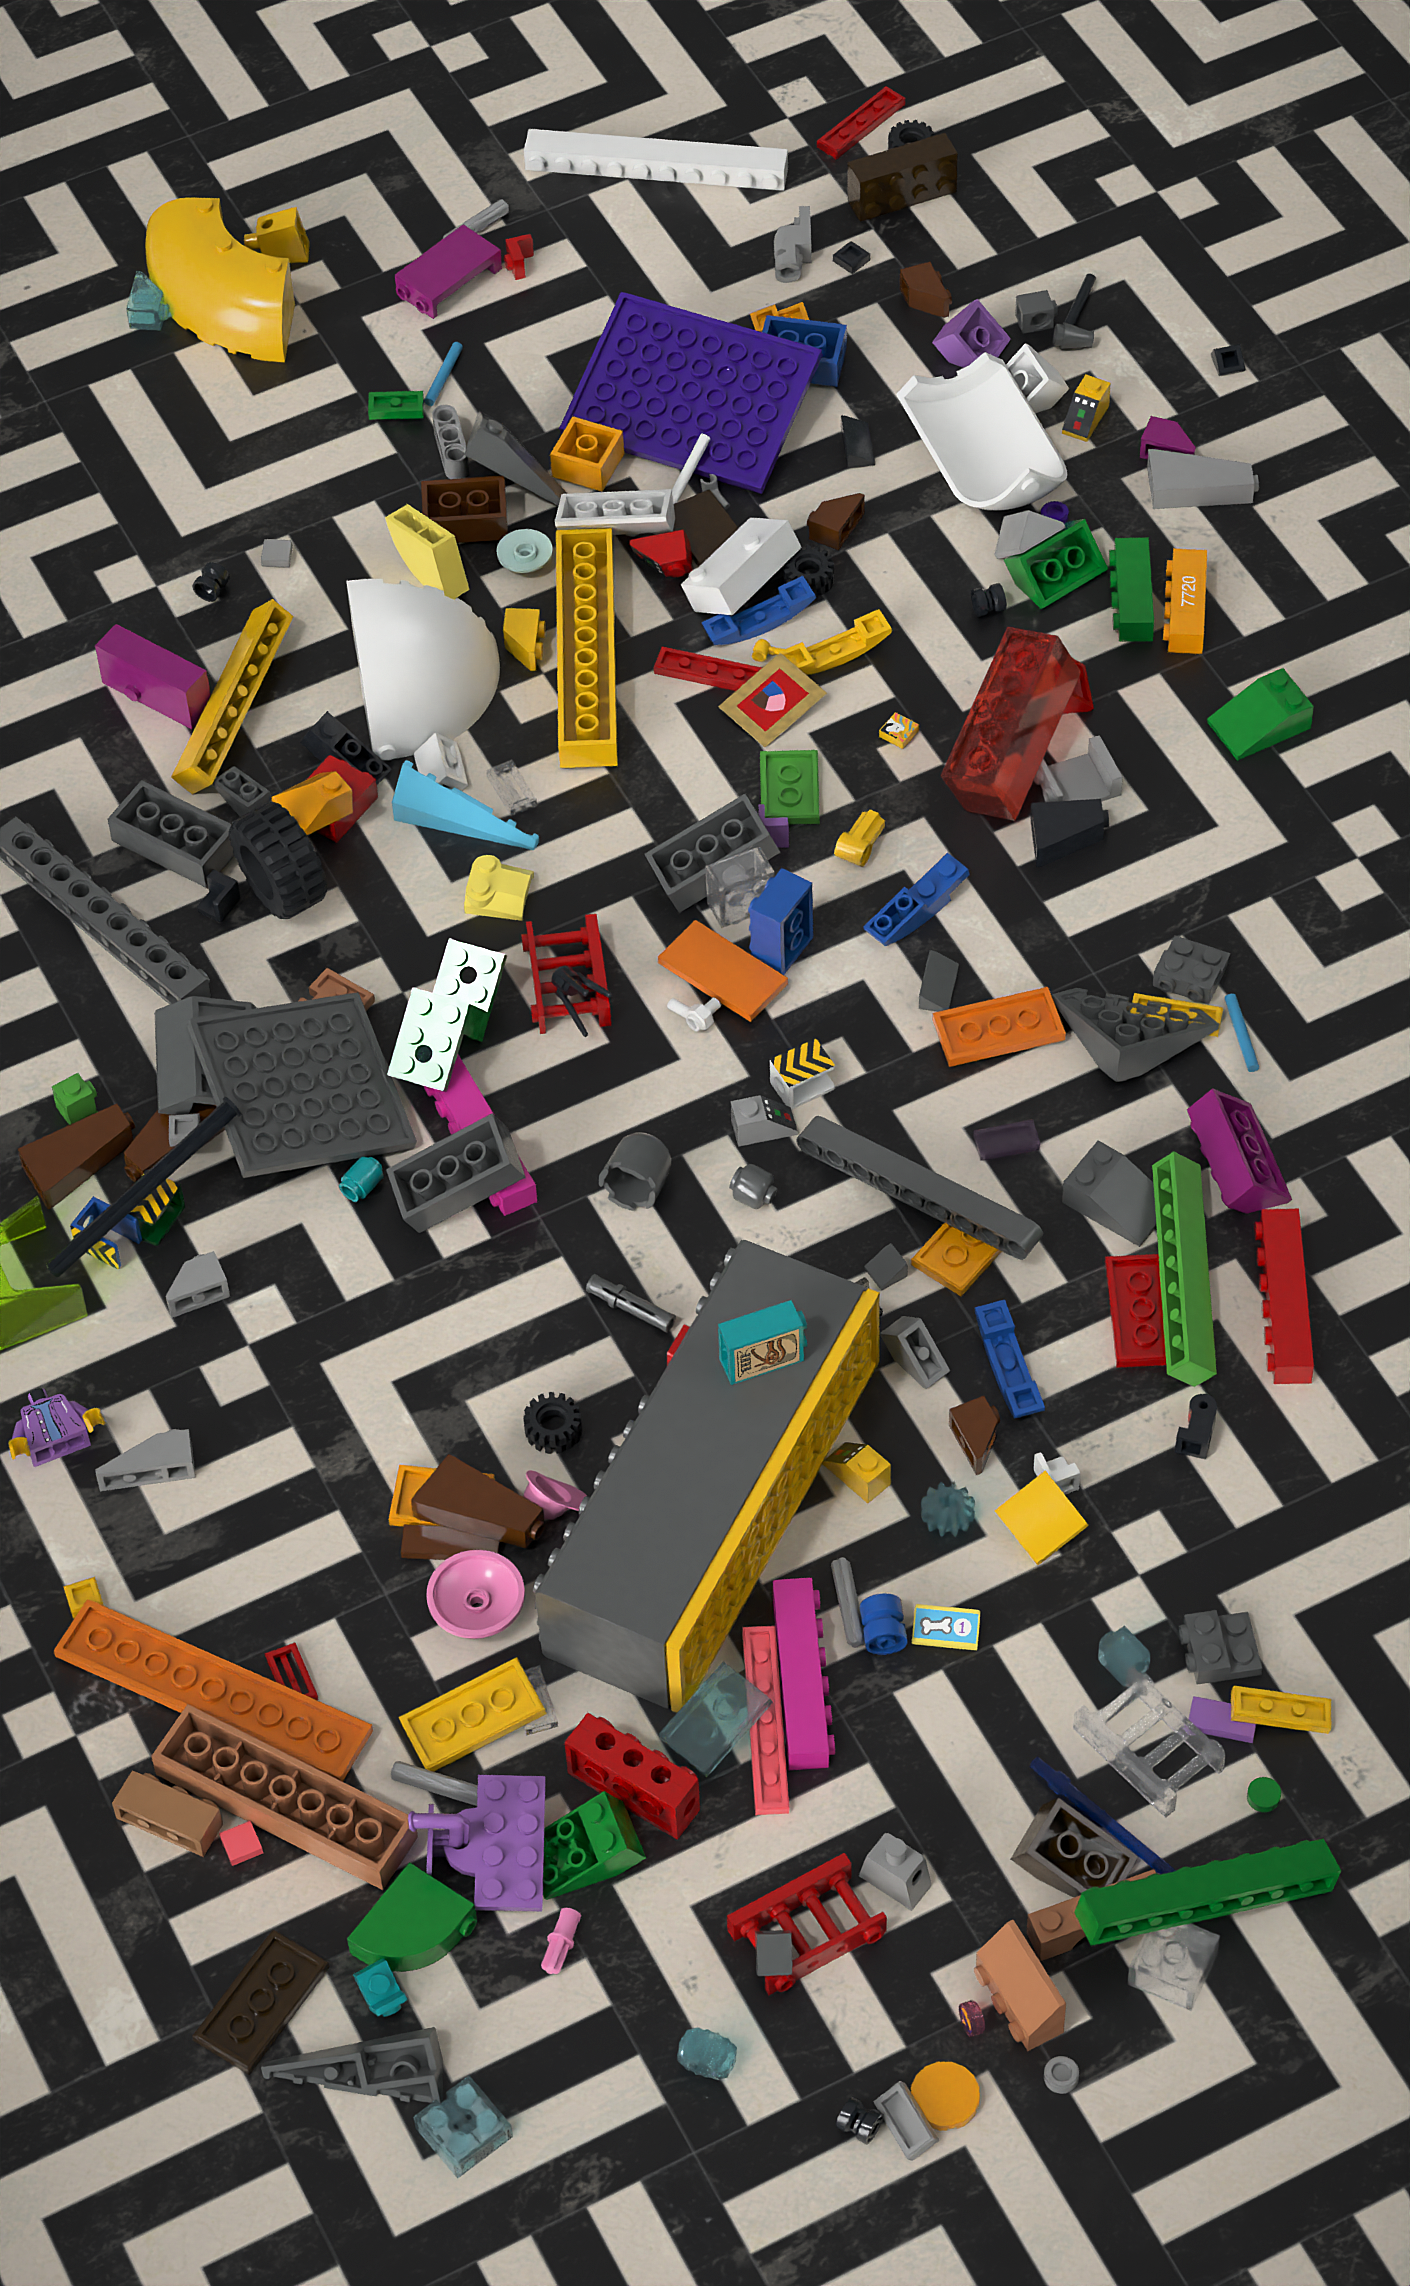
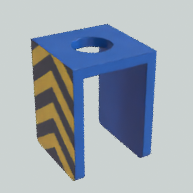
M93 1196L70 1224L73 1239L85 1229L83 1224L89 1216L90 1219L87 1226L106 1210L110 1204ZM129 1214L111 1229L138 1244L142 1241L138 1220ZM104 1237L86 1252L116 1269L122 1266L118 1246Z

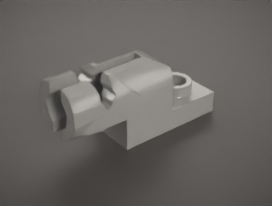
M799 206V217H794V225L782 226L777 230L774 238L775 277L777 281L783 283L796 281L801 276L802 263H812L810 206Z

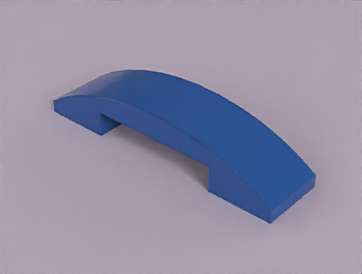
M801 576L779 586V595L731 617L730 615L719 614L701 623L714 645H726L745 641L771 631L796 616L816 598L804 576Z
M1001 1300L975 1307L979 1330L991 1368L1014 1419L1044 1411L1045 1406L1035 1380L1032 1381L1016 1339L1014 1333L1015 1325L1006 1301Z

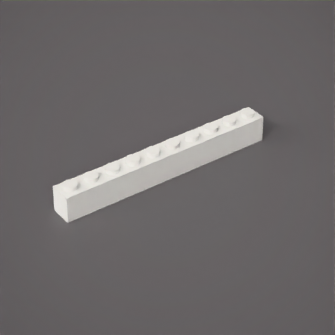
M538 129L528 130L524 147L525 170L783 191L788 172V149Z

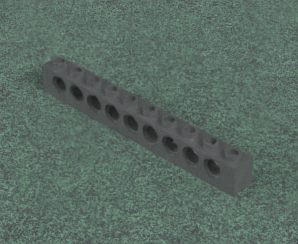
M15 817L0 828V860L168 1004H173L191 996L211 997L210 979L202 969H196L182 952L177 953L173 950L163 936L160 935L158 937L154 934L144 920H138L124 903L119 904L115 901L105 887L100 888L96 885L86 871L81 872L76 868L73 861L67 855L62 856L57 852L54 845L48 839L43 840L37 835V832L29 823L24 824Z

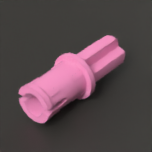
M562 1908L554 1932L548 1935L549 1945L541 1964L548 1974H558L561 1971L568 1950L574 1946L573 1937L578 1922L581 1919V1914L574 1909Z

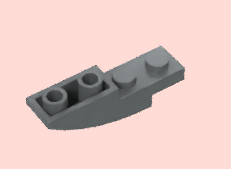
M235 766L220 775L213 782L215 789L240 817L266 802H272L269 790Z

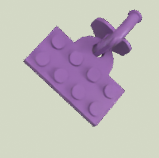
M478 1775L476 1808L464 1809L457 1814L434 1813V1804H429L428 1813H415L414 1811L409 1813L408 1825L412 1832H415L416 1829H428L427 1874L432 1875V1857H445L452 1868L461 1874L475 1877V1910L542 1912L545 1776Z

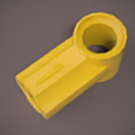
M873 810L862 812L849 833L843 832L839 837L834 851L835 856L863 867L871 855L874 842L885 827V820L880 817L879 813Z

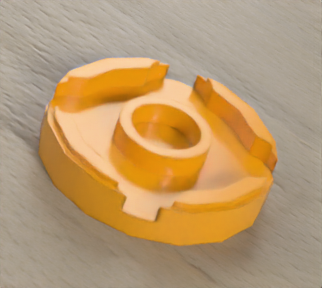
M936 2062L925 2066L915 2076L911 2085V2094L933 2129L939 2131H948V2128L957 2127L958 2129L965 2126L974 2118L979 2107V2085L974 2075L964 2066L954 2062Z

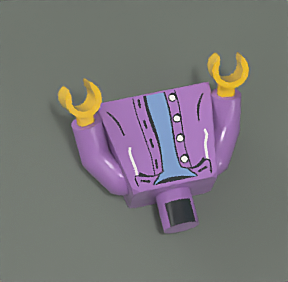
M43 1388L33 1390L28 1395L31 1405L25 1406L20 1410L22 1419L16 1423L12 1440L8 1443L12 1460L16 1459L17 1455L26 1454L31 1457L33 1466L37 1467L91 1446L87 1429L91 1433L96 1425L106 1424L100 1409H87L75 1401L68 1402L63 1394L48 1397L46 1390Z

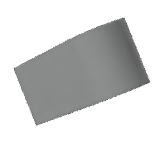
M451 405L437 406L432 412L433 427L445 474L449 479L466 478L469 474V460L464 455L467 446L457 411Z

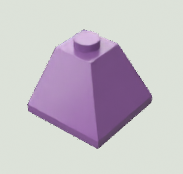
M976 299L946 323L932 343L949 363L965 368L985 352L998 358L1011 338L981 302Z

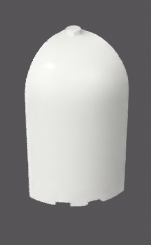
M985 352L969 366L956 371L958 376L951 379H944L943 376L927 378L913 375L896 394L951 490L961 502L969 506L984 510L1018 508L1046 496L1067 478V469L1063 459L1004 361Z

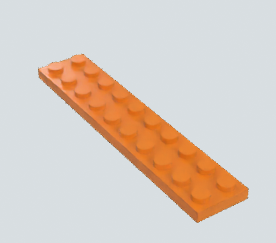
M89 1599L86 1600L54 1649L55 1657L180 1713L189 1704L342 1782L373 1732L372 1724Z

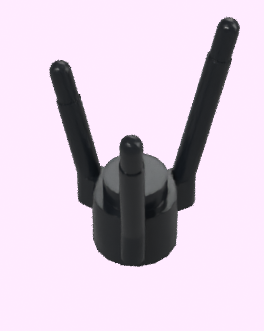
M567 965L561 966L555 970L551 978L552 984L557 988L555 994L562 1000L581 1034L587 1037L588 1032L567 996H574L577 993L588 996V991L582 987V983L608 998H612L613 995L605 988L587 979L580 972L575 973Z

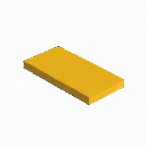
M516 1657L400 1716L399 1720L424 1768L434 1772L547 1713Z

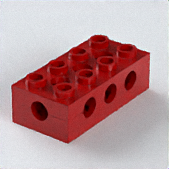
M587 1712L564 1742L569 1775L599 1793L605 1791L624 1802L627 1810L678 1840L700 1811L699 1780L692 1770L684 1766L678 1767L670 1762L662 1752L658 1750L652 1751L643 1746L634 1735L630 1733L623 1734L615 1729L607 1719L603 1717L596 1718Z

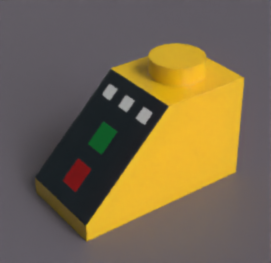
M1085 374L1074 392L1062 428V434L1085 442L1088 441L1109 407L1110 382Z
M845 1442L823 1461V1465L866 1503L872 1501L891 1484V1464L867 1444Z

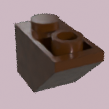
M930 261L900 269V290L909 307L943 318L949 317V305L952 304L951 293L949 289L944 288L940 272L934 270Z

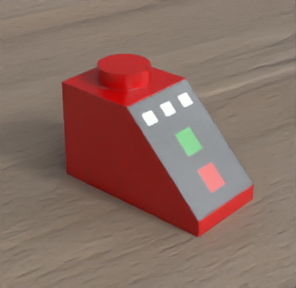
M684 529L630 540V546L635 556L665 577H680L685 573L693 571L691 545Z

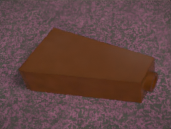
M117 1103L18 1148L22 1167L47 1209L58 1204L132 1143V1130L135 1129L134 1122L128 1112L123 1114Z
M193 1103L189 1114H200L202 1122L217 1109V1106ZM157 1110L123 1153L126 1163L124 1169L132 1181L136 1182L139 1180L146 1169L150 1170L175 1147H170L169 1115L171 1114H161ZM223 1127L218 1133H216L209 1141H211L213 1138H215L217 1135L225 1130V1127Z
M450 1454L445 1457L411 1499L413 1517L418 1520L527 1548L533 1539L538 1540L546 1527L543 1508Z

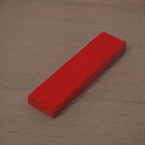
M887 86L818 139L817 148L838 159L905 105V97Z
M661 647L654 665V674L737 691L760 671L762 667Z

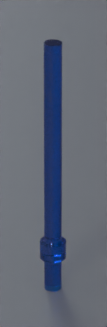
M1036 1757L1031 1762L1030 1768L1048 1782L1047 1786L1058 1795L1062 1793L1161 1875L1176 1871L1070 1783L1071 1779L1063 1772H1056L1039 1757Z

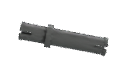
M593 1274L586 1285L588 1293H592L607 1301L610 1307L614 1309L619 1307L639 1319L662 1329L666 1333L671 1330L675 1323L676 1315L628 1292L626 1286L622 1284L615 1285L599 1277L597 1274ZM607 1291H610V1292H612V1293H614V1294H616V1295H618V1296H620V1297L626 1299V1301H623V1300L617 1298L616 1296H614V1295L608 1293ZM635 1305H637V1306H639V1307H641V1308H643V1309H645V1310H647V1311H649V1312H651V1313H653V1314H655V1315L652 1316V1315H650V1314L644 1312L643 1310H641V1309L635 1307Z

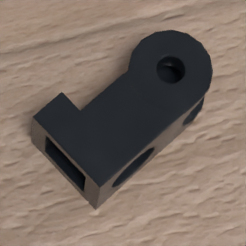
M1198 1394L1191 1398L1188 1411L1189 1425L1188 1428L1179 1427L1176 1436L1175 1453L1201 1459L1207 1458L1217 1411V1402L1212 1396Z

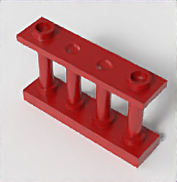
M597 914L585 915L586 927H580V931L534 936L532 921L526 922L527 934H521L523 952L529 951L536 999V1004L531 1005L533 1023L539 1022L540 1034L546 1033L545 1018L570 1016L564 1004L543 1006L542 995L556 993L557 988L552 982L540 983L539 971L558 969L565 965L569 967L585 966V968H591L592 974H587L586 978L608 991ZM582 942V945H588L589 949L584 951V954L537 959L535 948ZM582 983L584 989H589V992L595 991ZM595 991V997L590 998V1001L571 1003L577 1014L592 1013V1016L598 1015L600 1027L612 1026L608 997Z
M845 1853L727 1915V1929L733 1940L736 1941L742 1937L749 1938L754 1948L755 1931H760L762 1926L773 1921L778 1922L783 1930H790L792 1945L799 1954V1957L792 1960L791 1975L765 1976V1990L768 1995L776 1991L784 1992L788 1990L798 1979L866 1942L867 1944H872L878 1941L887 1932V1916L882 1911L870 1917L848 1884L849 1879L852 1878L851 1862ZM831 1889L837 1890L858 1922L857 1926L842 1934L819 1900L820 1895ZM801 1905L809 1908L829 1941L814 1949H811L789 1915L790 1911Z

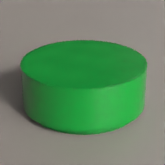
M1259 1777L1250 1783L1247 1791V1801L1254 1810L1270 1812L1279 1805L1281 1788L1275 1780L1268 1777Z

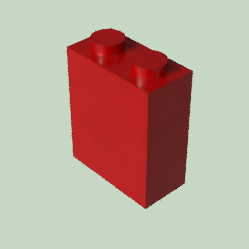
M329 755L307 779L319 773L336 771L352 789L353 813L315 831L337 843L377 800L378 792L376 779L367 772H361L352 767L348 762Z

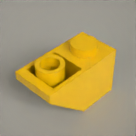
M506 608L503 626L505 649L530 671H536L537 659L542 660L543 643L539 641L540 638H545L546 626L545 621H540V609Z

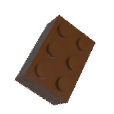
M504 476L421 481L422 514L455 535L456 543L501 540L508 534Z

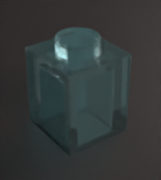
M1124 1625L1116 1632H1108L1101 1639L1098 1660L1123 1686H1126L1149 1669L1150 1652Z

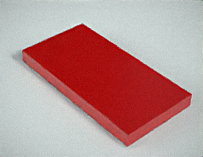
M1159 1254L1105 1257L1116 1368L1166 1365Z

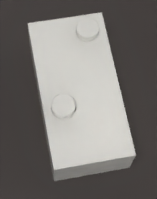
M749 518L702 565L691 571L689 577L681 586L695 612L733 615L802 547L788 520Z

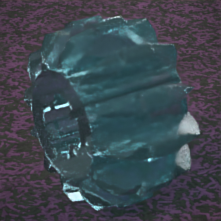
M955 1481L950 1487H945L940 1482L938 1490L929 1487L927 1497H923L921 1500V1508L923 1509L921 1511V1518L923 1522H928L930 1532L939 1529V1534L943 1537L946 1531H950L956 1537L958 1529L967 1531L969 1522L974 1520L975 1500L972 1496H968L966 1487L957 1490Z
M697 2027L686 2030L678 2046V2062L684 2065L686 2070H691L695 2072V2075H702L706 2079L709 2077L715 2080L728 2078L736 2062L737 2047L735 2044L731 2043L729 2038L722 2037L719 2033L711 2032L709 2029L703 2030Z

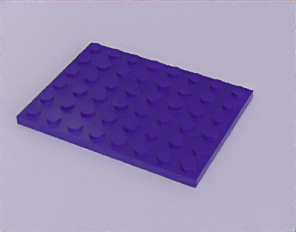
M621 292L559 430L562 434L572 417L623 431L624 453L680 470L683 469L700 435L705 434L710 437V441L693 473L710 478L709 474H714L717 477V481L762 494L823 356L822 349Z

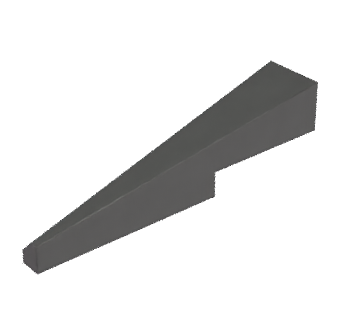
M435 2027L266 2061L261 2066L263 2078L267 2079L278 2077L293 2080V2083L297 2084L305 2082L324 2085V2088L369 2096L381 2094L399 2097L400 2101L410 2102L411 2100L429 2102L431 2106L436 2107L443 2103V2058Z

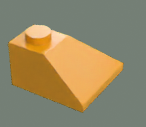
M336 771L319 773L271 797L272 802L281 804L282 808H286L289 811V814L297 820L300 828L304 830L306 836L353 813L352 789Z

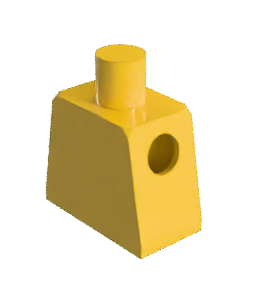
M297 207L259 217L257 219L256 233L244 235V244L251 250L260 249L262 254L268 256L289 258V263L308 262L310 242Z

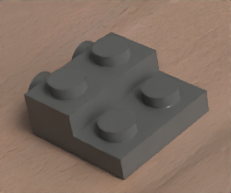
M1174 935L1168 950H1164L1154 970L1153 986L1165 992H1172L1187 997L1192 1001H1199L1209 1005L1230 962L1231 953Z
M1217 1610L1184 1615V1622L1182 1625H1179V1636L1181 1644H1187L1189 1651L1185 1655L1187 1670L1189 1673H1194L1197 1685L1262 1675V1665L1248 1612L1218 1616Z

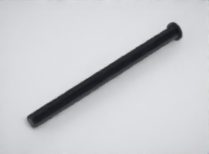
M224 1097V1102L47 1262L46 1267L55 1277H60L236 1115L240 1117L242 1113L229 1098Z

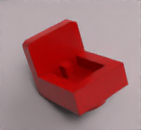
M531 234L505 239L507 254L504 255V262L507 271L512 270L515 280L526 278L524 259L534 256Z

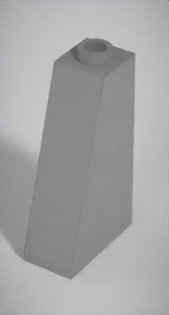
M1148 449L1147 471L1153 509L1253 503L1254 492L1259 490L1258 475H1253L1250 463Z

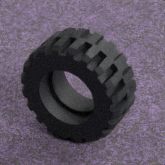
M266 802L232 822L228 835L230 836V845L233 847V854L249 886L252 887L255 895L263 902L265 908L270 910L271 914L279 919H290L324 899L328 891V885L320 859L316 855L312 843L306 837V833L300 828L297 820L289 814L286 808H282V805L279 803Z

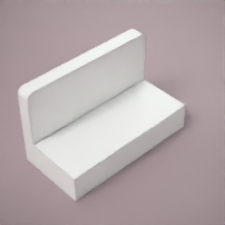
M434 733L414 752L419 773L425 776L431 773L436 776L435 782L438 784H444L451 788L455 787L460 791L468 786L456 741Z

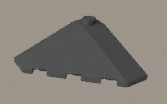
M479 411L464 455L559 506L561 494H567V492L504 423Z
M1073 988L1051 995L1055 1006L1095 1063L1116 1082L1126 1081L1143 1075L1219 1029V1023L1200 1009L1190 1008L1189 1012L1197 1013V1017L1189 1019L1188 1014L1183 1011L1170 1010L1171 1004L1149 1000L1147 1006L1139 1003H1129V997L1106 993L1105 998L1087 995V989ZM1161 1006L1167 1007V1013L1164 1015L1157 1014ZM1137 1008L1136 1012H1139V1014L1130 1013V1010ZM1151 1014L1165 1017V1020L1163 1022L1159 1018L1146 1017V1015ZM1170 1018L1182 1019L1183 1021H1174Z

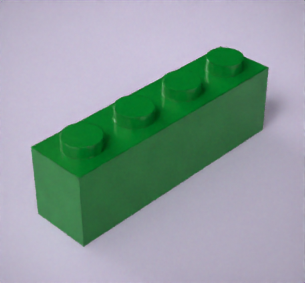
M1149 537L1115 538L1114 550H1109V567L1114 566V571H1110V588L1116 589V592H1111V608L1117 609V613H1113L1112 617L1113 630H1118L1119 642L1153 641L1154 612Z

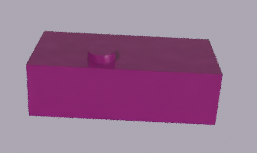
M115 624L95 645L102 683L125 694L130 700L138 701L172 720L193 729L197 725L211 696L207 671Z

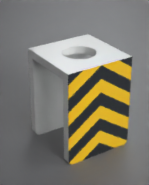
M813 1039L770 1059V1083L785 1105L791 1107L792 1110L835 1089L834 1083L827 1075V1072L833 1070L835 1065L818 1040Z

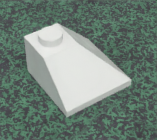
M1026 343L1006 364L1034 413L1052 408L1069 390L1059 372Z

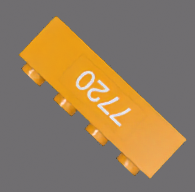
M1173 548V560H1167L1166 577H1171V581H1166L1165 598H1170V602H1165L1164 619L1170 620L1169 624L1164 623L1163 640L1168 641V652L1202 654L1207 550Z

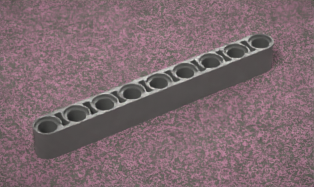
M815 1116L796 1139L797 1145L806 1154L1014 1258L1025 1259L1043 1236L1040 1226L1031 1219L824 1117Z

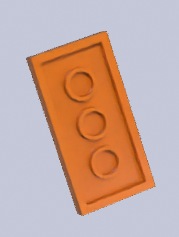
M1048 987L933 1013L932 1016L949 1067L1064 1041L1066 1037V1032Z

